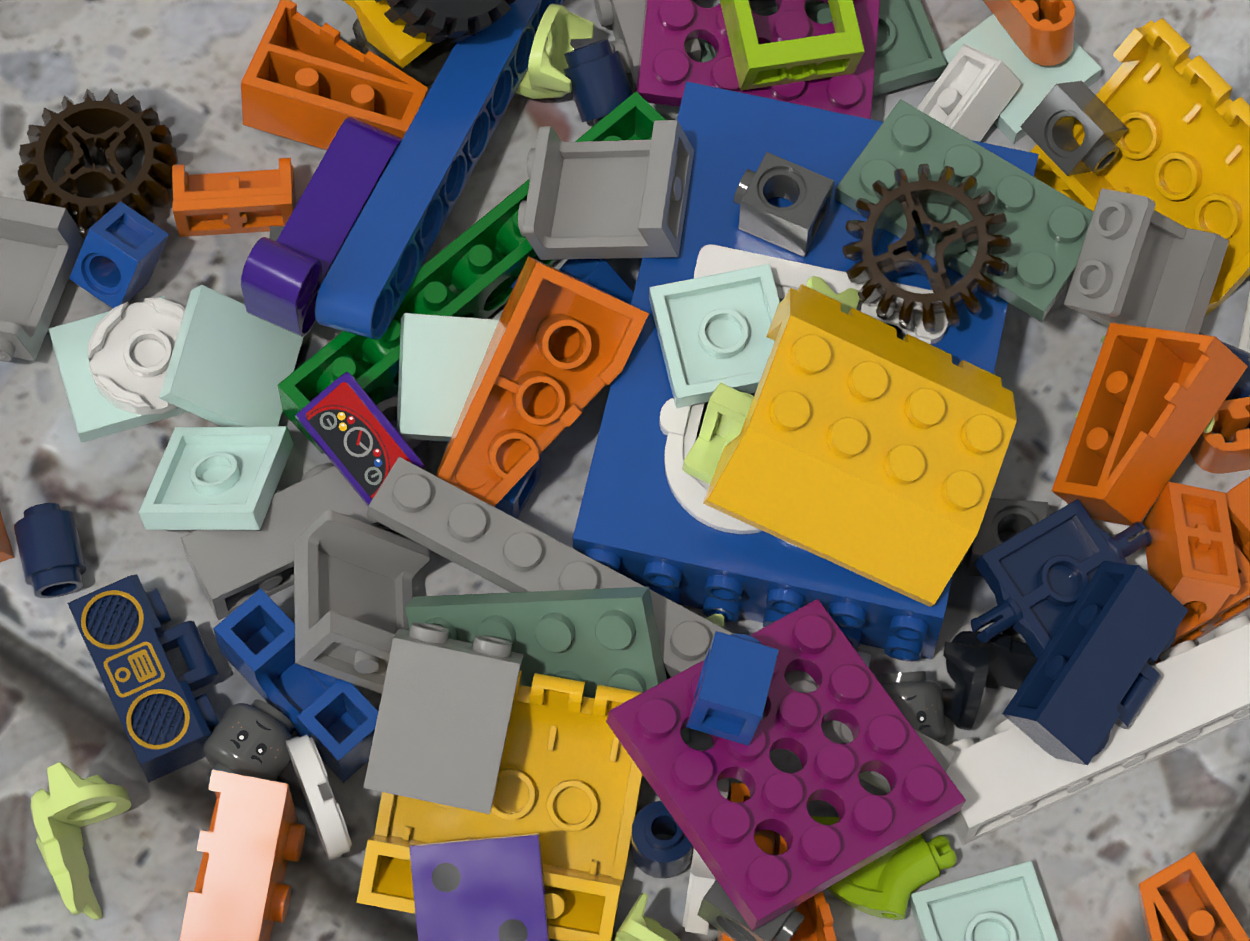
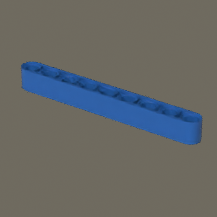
M516 0L509 5L511 9L502 18L475 36L472 34L463 41L456 42L321 284L315 305V317L319 325L375 340L383 337L528 70L531 47L544 12L550 4L563 5L565 0Z

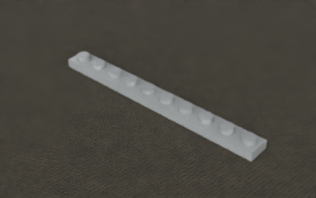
M398 457L368 506V517L509 592L644 587L401 457ZM650 590L667 676L673 677L703 661L716 631L728 635L733 634ZM799 670L785 673V680L793 690L801 693H811L817 690L815 681L807 673ZM765 711L763 712L761 720H763L766 717ZM830 720L821 724L824 735L832 742L847 744L853 741L851 730L842 722ZM915 730L946 772L956 751ZM873 771L859 774V778L890 793V785L881 774Z

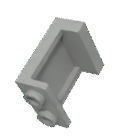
M678 120L654 121L651 140L564 142L560 140L552 126L539 127L536 148H531L527 157V173L530 183L527 201H522L519 206L518 226L521 235L527 238L540 260L679 257L694 149Z
M1101 188L1064 305L1108 327L1111 322L1199 334L1229 240L1216 233L1184 227L1155 211V202L1146 196Z
M0 196V361L8 362L11 361L12 357L36 361L84 241L79 233L80 229L66 208Z
M333 510L325 511L294 540L295 664L382 694L393 637L398 629L409 630L404 607L413 598L412 579L430 561V549L400 535L351 518L348 515Z
M412 622L410 630L398 629L393 637L363 788L490 814L495 800L499 780L498 775L524 655L512 652V643L501 638L475 635L473 643L449 639V630L447 628L429 623Z

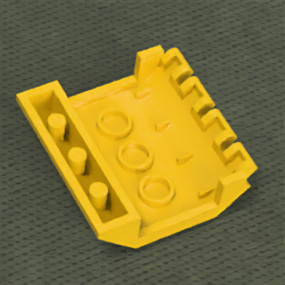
M1161 18L1155 23L1151 20L1142 27L1134 28L1113 53V56L1120 63L1123 62V64L1096 94L1129 129L1117 142L1116 145L1119 148V152L1113 161L1098 173L1086 172L1067 176L1037 144L1030 152L1039 154L1034 174L1035 178L1093 212L1101 188L1146 196L1155 202V211L1184 227L1216 233L1229 240L1205 314L1207 316L1226 301L1250 275V105L1242 97L1232 101L1230 95L1233 88L1201 55L1191 60L1188 56L1192 46L1164 18ZM1076 119L1072 131L1074 139L1081 146L1085 132L1082 123Z
M803 284L800 285L798 290L790 287L785 298L778 304L766 337L775 342L742 430L735 439L724 447L703 504L931 607L938 600L979 532L1017 422L1013 392L1002 387L1001 377L964 360L957 366L952 363V354L909 334L903 340L897 338L896 328L854 308H851L848 314L841 311V302Z
M520 670L498 775L499 780L495 800L490 814L382 792L375 834L367 841L357 903L415 914L409 849L411 845L540 833L550 939L560 941H612L630 852L632 824L636 817L643 774L606 723L611 709L642 692L598 684L595 698L584 697L585 682L535 673L532 687L521 685L522 671Z

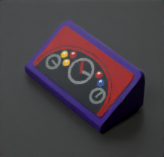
M347 371L295 415L296 419L367 506H369L398 457L422 469L425 468L419 457Z

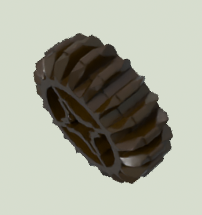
M87 89L83 97L84 102L74 105L73 101L64 95L61 102L63 111L56 113L44 108L42 119L45 126L29 125L27 135L30 143L20 145L19 150L22 165L19 166L18 177L21 185L25 186L23 194L26 201L66 208L80 229L79 233L84 240L89 228L120 201L152 223L155 219L152 206L168 208L170 198L166 189L173 188L172 166L177 165L178 155L176 148L171 145L173 140L169 128L166 125H160L158 114L153 108L142 111L140 101L134 95L120 105L118 94L112 89L109 90L103 101H96L94 93ZM141 150L144 154L143 165L137 176L130 183L127 180L125 171L133 164L132 157ZM68 151L72 160L63 168L65 175L57 182H54L53 173L57 162ZM87 162L92 166V168H88ZM101 164L102 166L101 168H95L96 165Z
M920 164L918 168L919 181L910 183L904 169H897L894 171V177L898 187L894 190L889 191L885 183L880 180L873 183V190L880 200L876 205L863 198H859L856 202L857 210L862 216L867 218V221L848 220L845 229L847 233L854 238L862 240L850 242L843 246V255L846 259L861 261L847 270V276L851 283L868 281L858 292V296L864 304L873 302L880 296H883L876 309L877 316L882 320H886L897 307H900L899 325L902 329H910L915 314L918 313L922 314L925 331L934 332L936 328L935 314L943 312L946 314L949 325L952 328L960 325V318L956 307L964 304L971 314L977 316L982 312V307L974 294L979 291L987 297L995 298L999 293L998 286L986 275L1003 276L1008 274V263L999 257L992 256L1012 249L1010 237L993 235L1007 226V218L1004 213L997 212L985 215L996 203L992 192L988 191L971 199L978 186L977 179L971 175L963 179L959 186L955 188L953 187L955 171L950 166H945L941 171L939 181H932L929 165ZM938 203L952 207L962 213L970 222L959 225L956 220L943 224L934 222L927 217L921 204ZM904 211L907 220L905 234L897 242L888 245L889 252L877 256V246L884 228L894 216ZM917 223L922 225L926 237L931 236L933 244L938 239L942 241L935 246L937 256L934 258L938 268L937 273L932 271L928 259L923 260L921 252L916 257L912 255L919 250L918 240L920 237L916 228ZM978 240L976 258L970 270L960 281L951 286L946 271L948 262L953 256L966 250L965 244ZM896 270L898 275L906 272L920 273L927 278L934 293L920 294L903 290L891 283L883 274Z

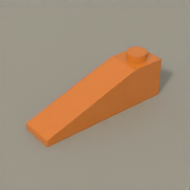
M528 256L499 319L435 476L495 507L539 460V455L566 427L569 428L582 414L583 408L606 384L609 385L623 370L649 313Z

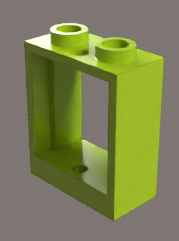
M720 0L740 91L854 74L865 51L853 0H828L835 33L758 44L749 0Z

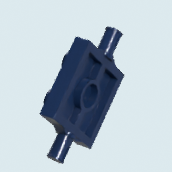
M1079 499L1071 502L981 555L974 562L994 593L998 605L971 620L973 633L994 622V624L985 628L976 636L981 642L987 643L991 638L1012 626L1015 631L1022 635L1038 660L1102 562L1111 561L1127 564L1126 557L1151 544L1149 531L1129 542L1130 539L1136 537L1146 528L1141 522H1135L1132 526L1111 538L1108 533L1094 523Z

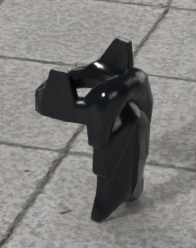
M962 631L955 635L951 642H945L943 656L946 658L947 672L955 682V688L942 689L945 716L950 718L957 728L971 731L978 714L984 688L997 689L998 686H1003L1015 690L1019 689L1037 662V658L1027 643L1012 641L1011 637L1001 634L991 638L987 643H983L976 637L981 633L980 631L975 633L973 631Z

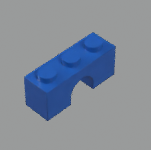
M261 588L213 628L220 653L268 704L279 710L295 726L294 731L299 737L308 735L309 738H313L322 761L343 783L369 761L378 710L352 683L341 679L338 680L330 675L295 664V623Z

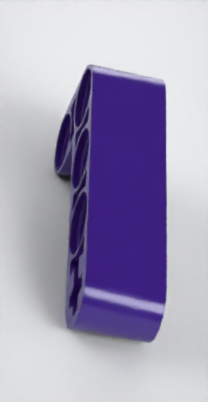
M348 117L342 123L277 241L275 242L266 237L260 238L245 262L241 276V288L246 311L249 314L301 337L308 334L316 322L315 305L321 284L403 138L353 117Z

